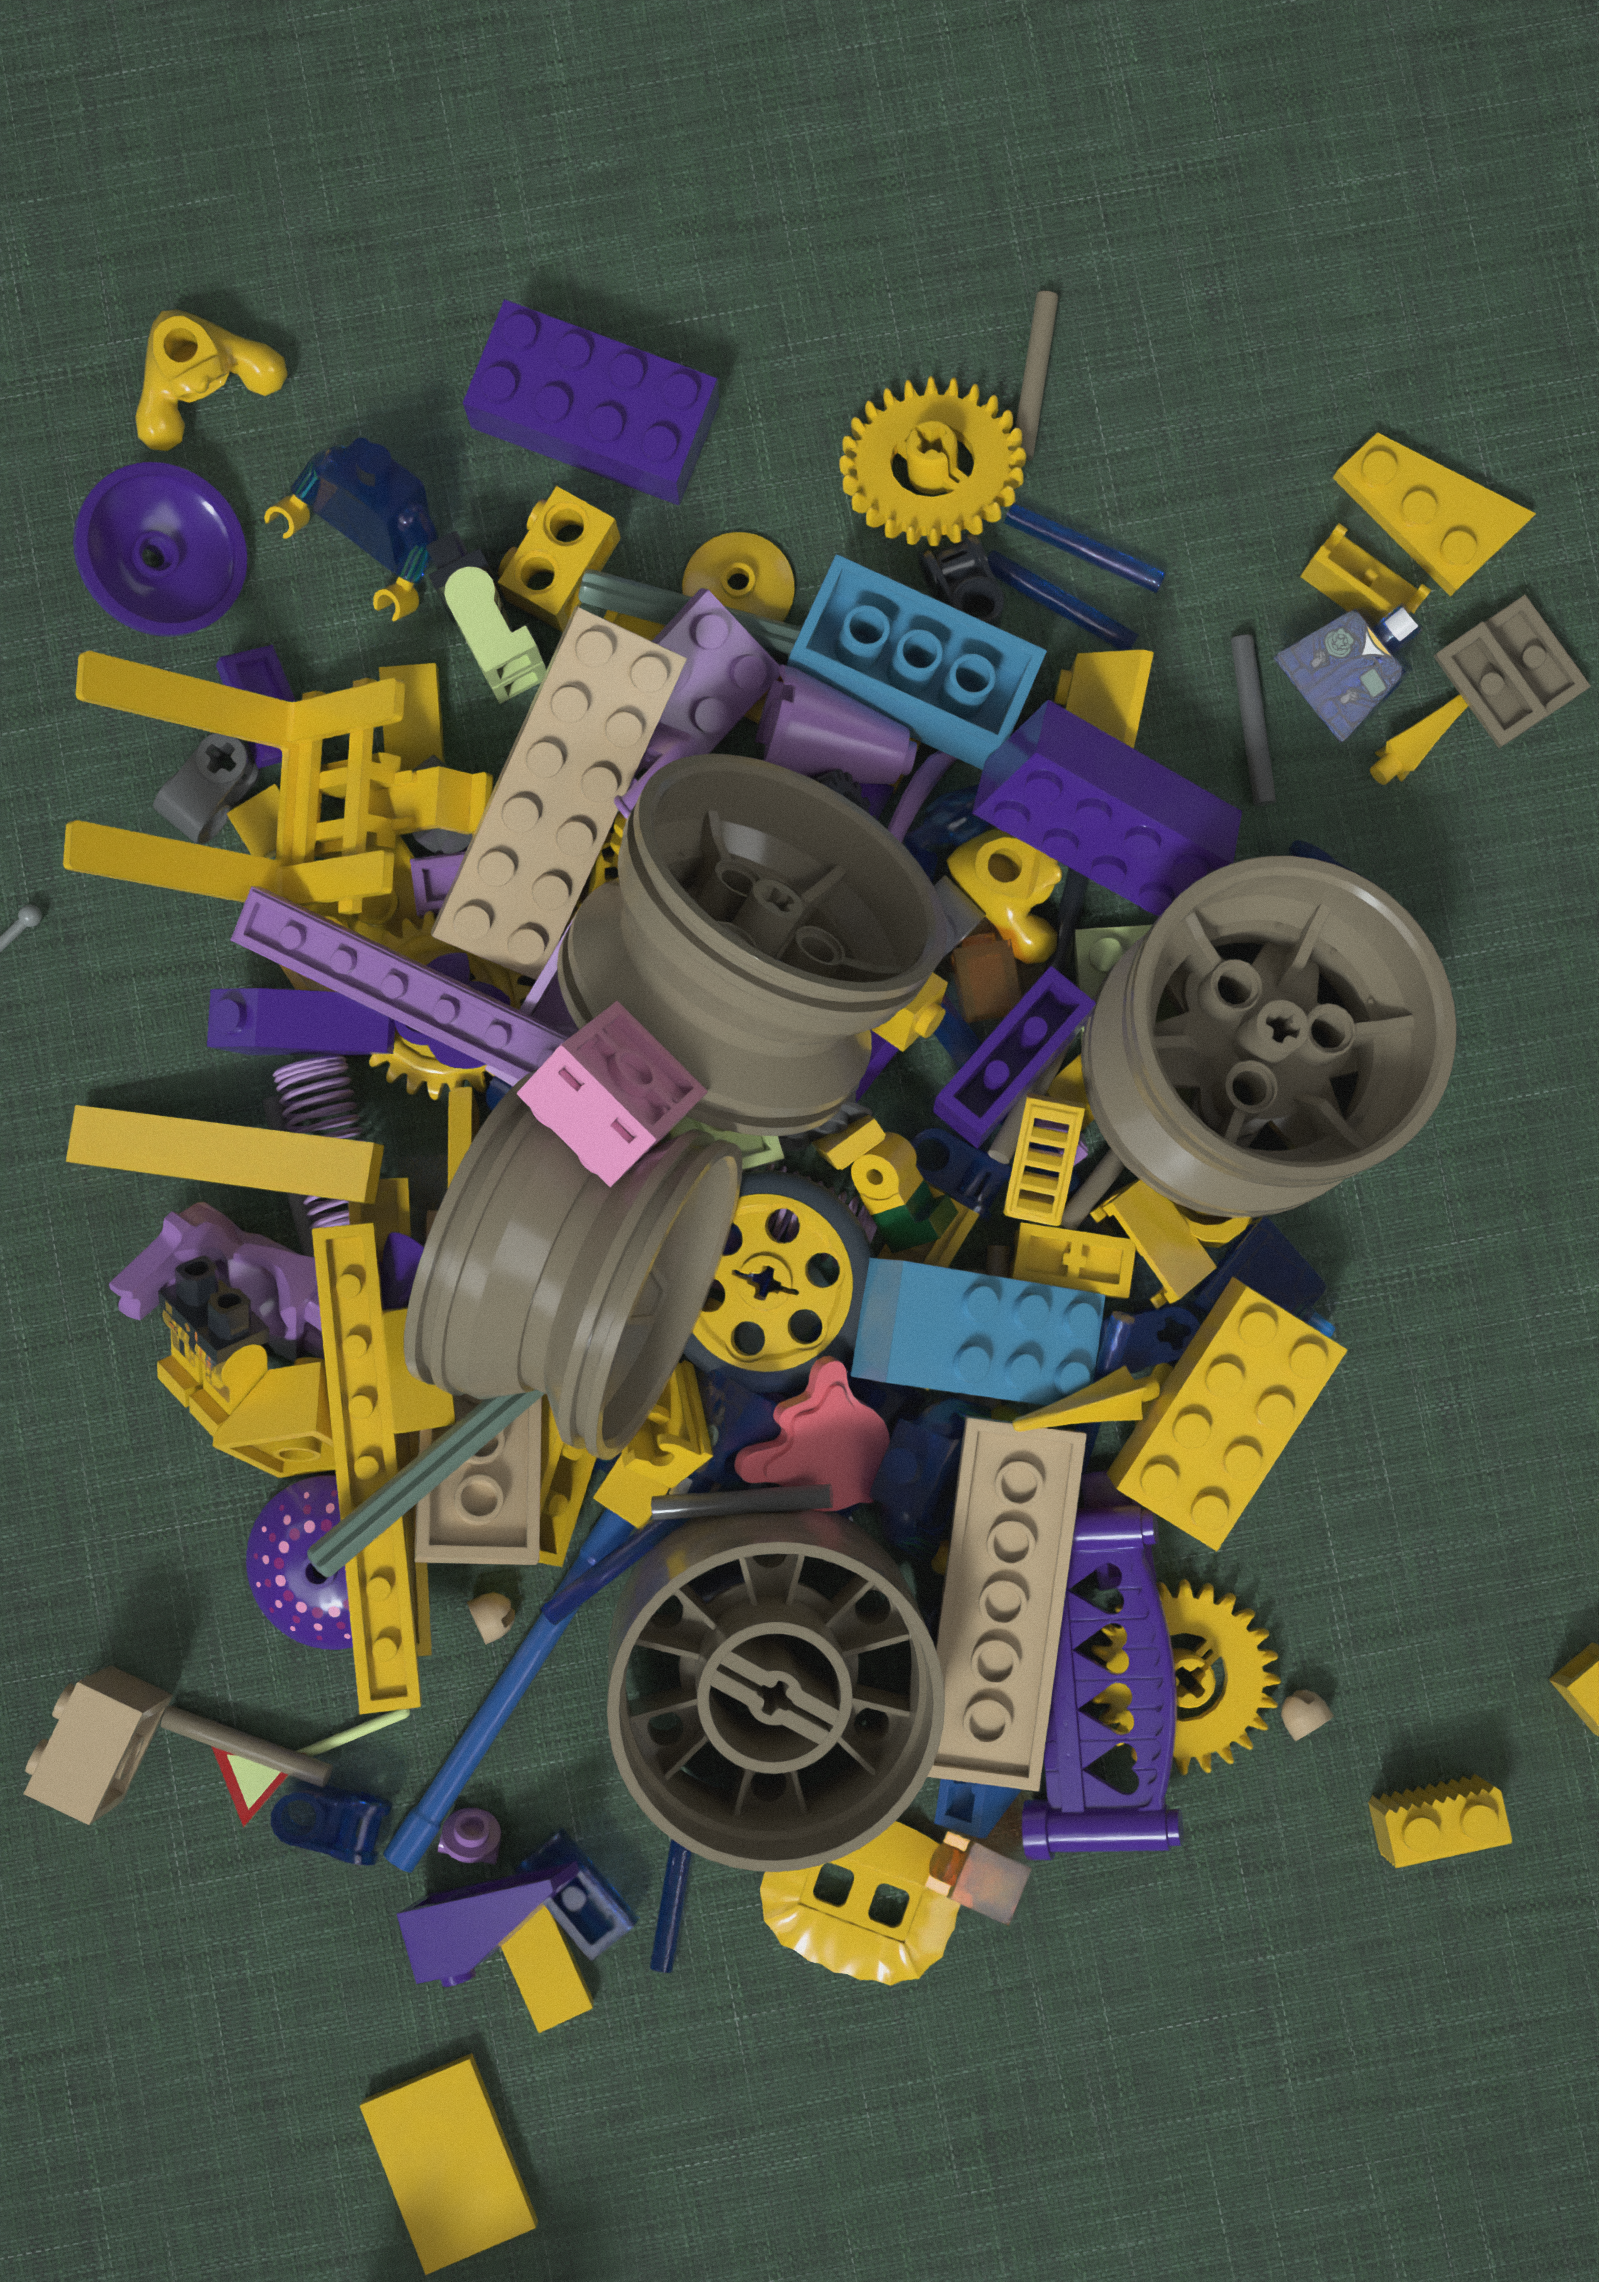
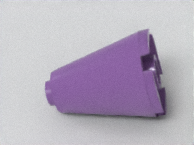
M780 665L778 671L784 683L772 680L762 709L755 742L766 745L762 761L785 767L811 779L837 769H842L843 773L848 772L852 775L853 783L857 781L858 783L894 784L900 774L907 776L910 773L916 756L917 743L909 740V728L796 667Z

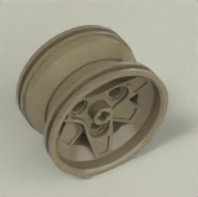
M701 754L672 761L658 769L649 778L631 810L623 829L622 844L618 855L619 878L604 883L583 901L562 939L558 952L557 971L563 999L579 1030L614 1002L618 1001L708 1091L685 1116L716 1128L737 1133L759 1136L792 1135L819 1127L841 1110L865 1074L870 1062L872 1049L870 1029L879 1027L889 1021L919 994L943 957L947 941V925L938 894L920 864L890 831L862 808L827 786L785 767L743 756Z
M1267 856L1236 862L1213 871L1196 881L1173 901L1153 923L1149 931L1125 952L1102 980L1092 999L1096 1002V1006L1084 1026L1081 1049L1082 1077L1093 1117L1113 1152L1135 1176L1162 1196L1192 1210L1215 1216L1255 1218L1275 1215L1301 1206L1332 1189L1344 1179L1350 1178L1380 1163L1407 1144L1427 1123L1446 1089L1453 1067L1456 1048V1017L1450 984L1439 956L1420 925L1393 897L1371 881L1331 863L1296 856ZM1233 943L1263 945L1251 964L1241 960L1226 961L1214 949L1216 946ZM1319 973L1335 989L1347 1011L1338 1005H1320L1317 1003ZM1217 983L1225 984L1234 991L1237 1004L1226 1002L1220 996ZM1164 990L1179 1016L1155 1024L1158 1004ZM1311 1026L1317 1027L1324 1032L1328 1039V1048H1324L1316 1043L1311 1034ZM1358 1073L1352 1099L1342 1116L1330 1080ZM1233 1082L1240 1083L1248 1089L1252 1099L1251 1106L1237 1100L1232 1089ZM1175 1088L1195 1089L1189 1107L1180 1098ZM1268 1123L1289 1150L1264 1151L1250 1149L1248 1146L1263 1126Z
M536 1069L520 1079L491 1112L467 1150L443 1198L428 1235L409 1299L404 1331L405 1363L412 1377L426 1384L436 1385L442 1391L452 1395L468 1394L477 1399L484 1400L527 1393L536 1389L546 1393L561 1440L576 1449L586 1448L588 1453L599 1459L610 1460L629 1444L646 1421L670 1380L695 1328L713 1284L732 1226L742 1179V1153L739 1146L725 1139L715 1141L714 1136L700 1129H691L651 1149L647 1154L645 1153L615 1184L609 1187L597 1174L585 1168L580 1162L578 1155L551 1128L539 1122L533 1115L531 1108L516 1094L538 1070Z

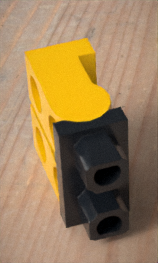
M199 1256L178 1265L175 1268L176 1284L158 1291L159 1305L164 1309V1322L171 1329V1355L157 1361L158 1379L185 1408L189 1406L190 1413L213 1436L268 1372L267 1354L261 1345L270 1341L269 1327L251 1310V1300L239 1288L228 1287L218 1277V1267L207 1256Z

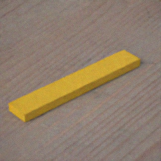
M75 1105L66 1162L375 1205L384 1145Z

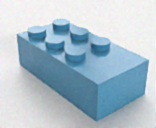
M836 554L790 653L787 666L796 667L909 728L911 738L983 770L985 761L1010 737L1047 650Z
M870 1258L861 1304L851 1376L886 1383L1050 1405L1093 1384L1105 1295L908 1261Z

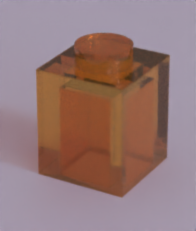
M995 933L979 934L964 938L961 941L962 948L954 949L950 957L962 1023L967 1024L1006 1017L1022 999L1011 939L996 941Z
M947 1831L943 1843L936 1848L929 1864L930 1875L925 1887L1009 1926L1031 1868L978 1843Z

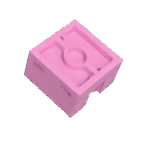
M616 1001L563 1042L516 1094L531 1108L533 1115L539 1122L551 1128L578 1155L580 1162L585 1168L597 1174L611 1187L645 1153L647 1154L708 1091Z

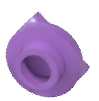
M478 1808L460 1809L452 1813L444 1822L438 1852L449 1854L452 1858L465 1863L485 1862L496 1865L501 1846L500 1825L495 1817L487 1811Z

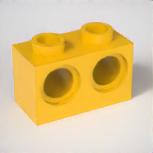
M556 486L548 500L541 499L533 508L527 522V529L529 531L519 548H510L502 559L498 569V577L500 578L498 584L508 602L564 632L575 605L580 607L582 603L579 600V590L583 574L588 569L601 572L621 537L615 518ZM567 525H578L584 528L582 534L574 541L562 542L556 539L558 532ZM548 572L554 575L552 583L543 590H532L527 587L530 578L537 573Z

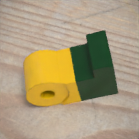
M885 1132L886 1136H884L885 1139L854 1161L851 1167V1176L854 1185L860 1193V1198L893 1254L940 1239L959 1212L948 1194L934 1198L916 1167L917 1156L914 1147L909 1141L899 1134Z

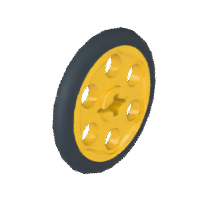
M776 1170L742 1172L740 1192L733 1218V1223L742 1232V1246L734 1254L722 1255L714 1278L725 1289V1301L717 1310L702 1309L683 1353L703 1372L705 1371L708 1376L714 1377V1374L710 1372L712 1370L716 1373V1380L718 1379V1381L724 1383L727 1379L725 1384L733 1382L741 1390L762 1394L791 1392L808 1385L810 1371L816 1360L824 1356H832L844 1364L855 1351L870 1258H875L865 1229L849 1206L826 1187L801 1175ZM777 1209H788L798 1217L800 1230L797 1237L791 1242H780L774 1239L769 1232V1218ZM827 1253L837 1260L840 1266V1274L838 1280L833 1285L820 1286L811 1280L808 1274V1263L815 1254ZM767 1266L774 1268L773 1278L781 1282V1286L796 1289L799 1291V1294L783 1289L772 1290L766 1297L759 1295L760 1285L753 1282L751 1277L736 1274L735 1270L747 1275L752 1273L760 1274L766 1270ZM802 1309L812 1310L821 1319L822 1332L814 1342L800 1341L792 1333L790 1322L796 1311ZM741 1322H754L764 1331L765 1344L759 1353L746 1354L735 1345L734 1331Z

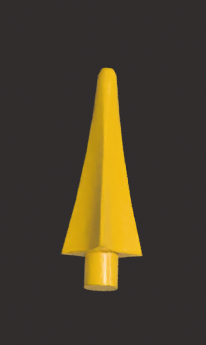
M1460 694L1429 716L1386 741V746L1375 752L1381 759L1370 768L1373 778L1378 783L1386 785L1396 775L1402 782L1410 771H1414L1435 743L1468 707Z
M1124 1365L1099 1381L1064 1399L1016 1418L1012 1422V1426L1015 1431L1024 1432L1068 1424L1143 1420L1142 1403L1157 1399L1160 1395V1387L1158 1381L1153 1376L1134 1380Z

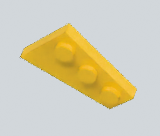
M1378 432L1342 465L1333 476V479L1450 597L1536 515V513Z

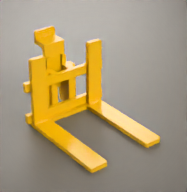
M86 651L78 656L76 697L78 700L272 746L282 751L276 856L273 860L74 820L66 824L63 866L71 871L244 903L251 886H261L311 910V905L339 901L338 913L347 915L362 913L364 897L390 894L392 891L394 854L385 850L395 849L396 835L435 828L462 834L475 833L493 792V776L486 772L469 774L441 766L400 772V756L384 752L372 754L374 727L400 722L403 718L405 682L403 680L390 678L377 681L364 678L353 681V688L329 694L312 691L304 693L301 701L288 702L125 659ZM350 733L348 759L321 765L322 739ZM322 794L345 799L344 818L320 822ZM315 857L325 858V860L314 861Z

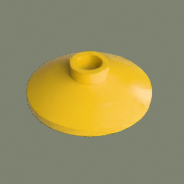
M745 532L722 534L704 543L689 560L682 584L683 595L693 597L700 588L709 589L723 606L784 622L791 610L795 593L793 572L781 550L767 539ZM738 573L745 575L749 580L748 585L741 590L732 589L727 583L732 575Z

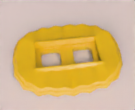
M897 1821L860 1849L842 1858L828 1862L849 1869L854 1874V1880L847 1899L841 1905L821 1900L813 1893L820 1869L824 1864L801 1870L764 1873L760 1886L764 1921L775 1933L781 1945L797 1951L808 1961L822 1964L834 1973L848 1974L859 1980H875L890 1986L905 1980L919 1979L929 1966L942 1958L947 1941L955 1929L957 1913L963 1900L958 1867L945 1849L926 1835ZM880 1884H889L905 1890L909 1894V1900L902 1920L896 1926L875 1920L868 1914L876 1888Z

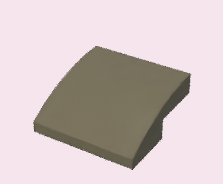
M1526 595L1486 622H1481L1433 656L1498 748L1503 747L1591 687Z

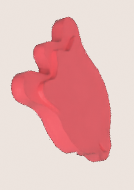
M824 1356L816 1360L812 1366L805 1391L796 1397L779 1403L775 1407L773 1418L781 1427L780 1435L773 1441L741 1449L737 1454L734 1464L736 1473L749 1483L771 1482L783 1487L831 1483L833 1508L811 1510L821 1512L838 1511L857 1503H872L886 1492L890 1483V1476L887 1470L890 1454L889 1432L883 1419L865 1402L853 1396L848 1386L847 1371L843 1363L835 1357Z

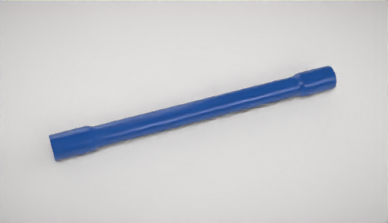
M607 1507L582 1544L579 1556L422 1799L410 1810L384 1850V1857L397 1868L405 1872H413L439 1832L443 1818L602 1572L612 1564L634 1530V1525Z

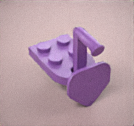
M700 588L652 640V642L684 656L687 660L634 777L642 768H646L648 771L638 781L633 777L627 792L623 796L617 795L614 797L616 807L626 819L649 778L658 769L680 758L709 754L769 689L772 680H777L781 676L778 671L780 666L709 589Z

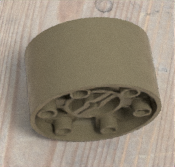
M811 1509L691 1517L670 1530L640 1560L619 1597L609 1635L608 1730L615 1761L630 1794L650 1820L671 1839L695 1854L733 1868L764 1872L806 1869L842 1858L878 1837L900 1817L922 1788L938 1752L944 1725L945 1694L940 1661L931 1636L902 1572L887 1551L863 1528L833 1511L821 1512ZM764 1554H774L770 1556H763ZM805 1556L823 1559L857 1573L831 1600L815 1589L798 1582ZM736 1559L740 1561L745 1580L723 1590L708 1603L687 1584L698 1575ZM876 1590L885 1594L883 1604L875 1611L863 1612L855 1607L856 1602L867 1591ZM671 1595L676 1596L681 1601L680 1607L672 1614L660 1615L655 1613ZM765 1634H788L810 1642L829 1659V1673L793 1654L790 1645L782 1638ZM906 1640L910 1641V1671L903 1695L857 1684L859 1653ZM634 1644L679 1655L681 1686L656 1691L650 1695L629 1700L626 1689V1673ZM710 1686L748 1705L752 1715L760 1722L745 1719L731 1712L717 1699ZM865 1708L884 1712L881 1720L872 1726H862L855 1722L857 1714ZM669 1712H674L681 1718L675 1727L668 1730L657 1729L649 1722L651 1717ZM708 1740L711 1741L713 1746L723 1756L739 1765L732 1791L709 1785L692 1777L680 1768ZM836 1742L857 1760L839 1774L821 1783L802 1789L797 1770L823 1757ZM756 1772L782 1773L775 1783L769 1785L758 1784L752 1779Z

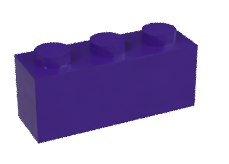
M1050 966L936 1096L933 1112L978 1149L1085 1026L1093 1013L1096 1002L1055 968Z

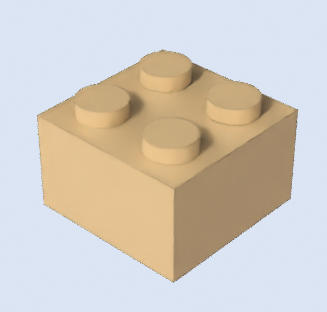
M111 1665L90 1676L86 1675L76 1685L68 1684L60 1695L52 1713V1716L59 1719L50 1739H42L27 1763L25 1772L31 1774L32 1777L24 1794L87 1825L92 1824L123 1801L173 1695Z

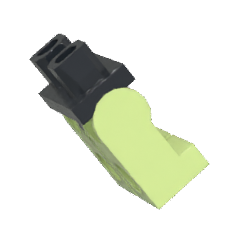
M453 531L426 546L427 551L437 571L428 576L451 622H457L499 704L541 683L546 668L537 645L526 625L511 633L509 619L500 599L502 596L480 548L468 553L457 531Z

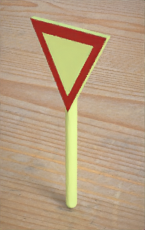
M393 1710L296 1752L310 1757L316 1756L405 1719L410 1715V1710ZM212 1747L244 1828L289 1775Z

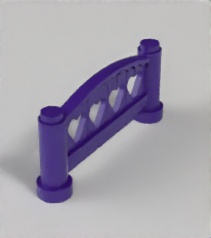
M1143 1505L1083 1507L1076 1510L1044 1750L1047 1799H1026L1022 1811V1838L1025 1855L1028 1860H1053L1056 1852L1171 1851L1172 1846L1183 1845L1184 1828L1181 1809H1170L1165 1799L1173 1762L1177 1724L1175 1662L1165 1611L1154 1576L1145 1557L1147 1545L1158 1544L1157 1514L1149 1509H1144ZM1112 1563L1122 1573V1581L1116 1589L1124 1597V1606L1120 1612L1109 1613L1071 1591L1070 1588L1101 1565ZM1118 1623L1124 1627L1127 1633V1641L1122 1649L1129 1657V1666L1126 1671L1116 1673L1077 1651L1075 1648L1105 1625ZM1123 1683L1132 1693V1701L1127 1710L1133 1715L1134 1726L1129 1732H1118L1081 1710L1080 1707L1110 1685ZM1127 1743L1137 1753L1136 1764L1131 1769L1139 1778L1138 1789L1130 1793L1123 1792L1088 1771L1085 1767L1115 1745Z

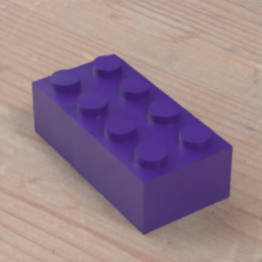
M504 299L463 400V406L472 429L680 506L719 407L718 379Z
M1047 700L985 761L972 814L1159 917L1181 893L1196 881L1213 871L1233 864L1242 811L1052 701Z

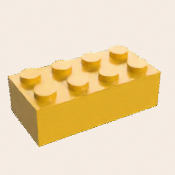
M1232 1277L1161 1387L1159 1397L1152 1401L1143 1415V1420L1139 1421L1106 1473L1117 1490L1210 1548L1218 1551L1346 1354L1347 1349Z

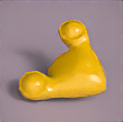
M177 309L161 311L152 324L148 338L144 383L135 416L138 438L150 449L169 451L181 443L185 423L178 410V400L190 403L210 395L225 384L230 372L239 375L247 389L257 394L267 396L280 390L287 378L284 357L267 344L243 338L194 314Z
M998 828L976 836L957 847L946 860L951 878L955 884L986 914L984 917L996 927L1012 956L1026 964L1045 962L1057 949L1058 933L1046 919L1034 915L1030 911L1036 904L1043 903L1052 893L1054 886L1062 879V870L1058 865V861Z

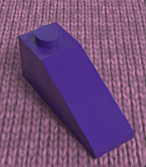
M267 988L210 989L207 1047L246 1055L394 1054V1019L341 993Z
M577 1861L427 1894L397 1913L416 1984L440 1979L442 1987H449L475 1977L476 1966L502 1947L580 1873Z

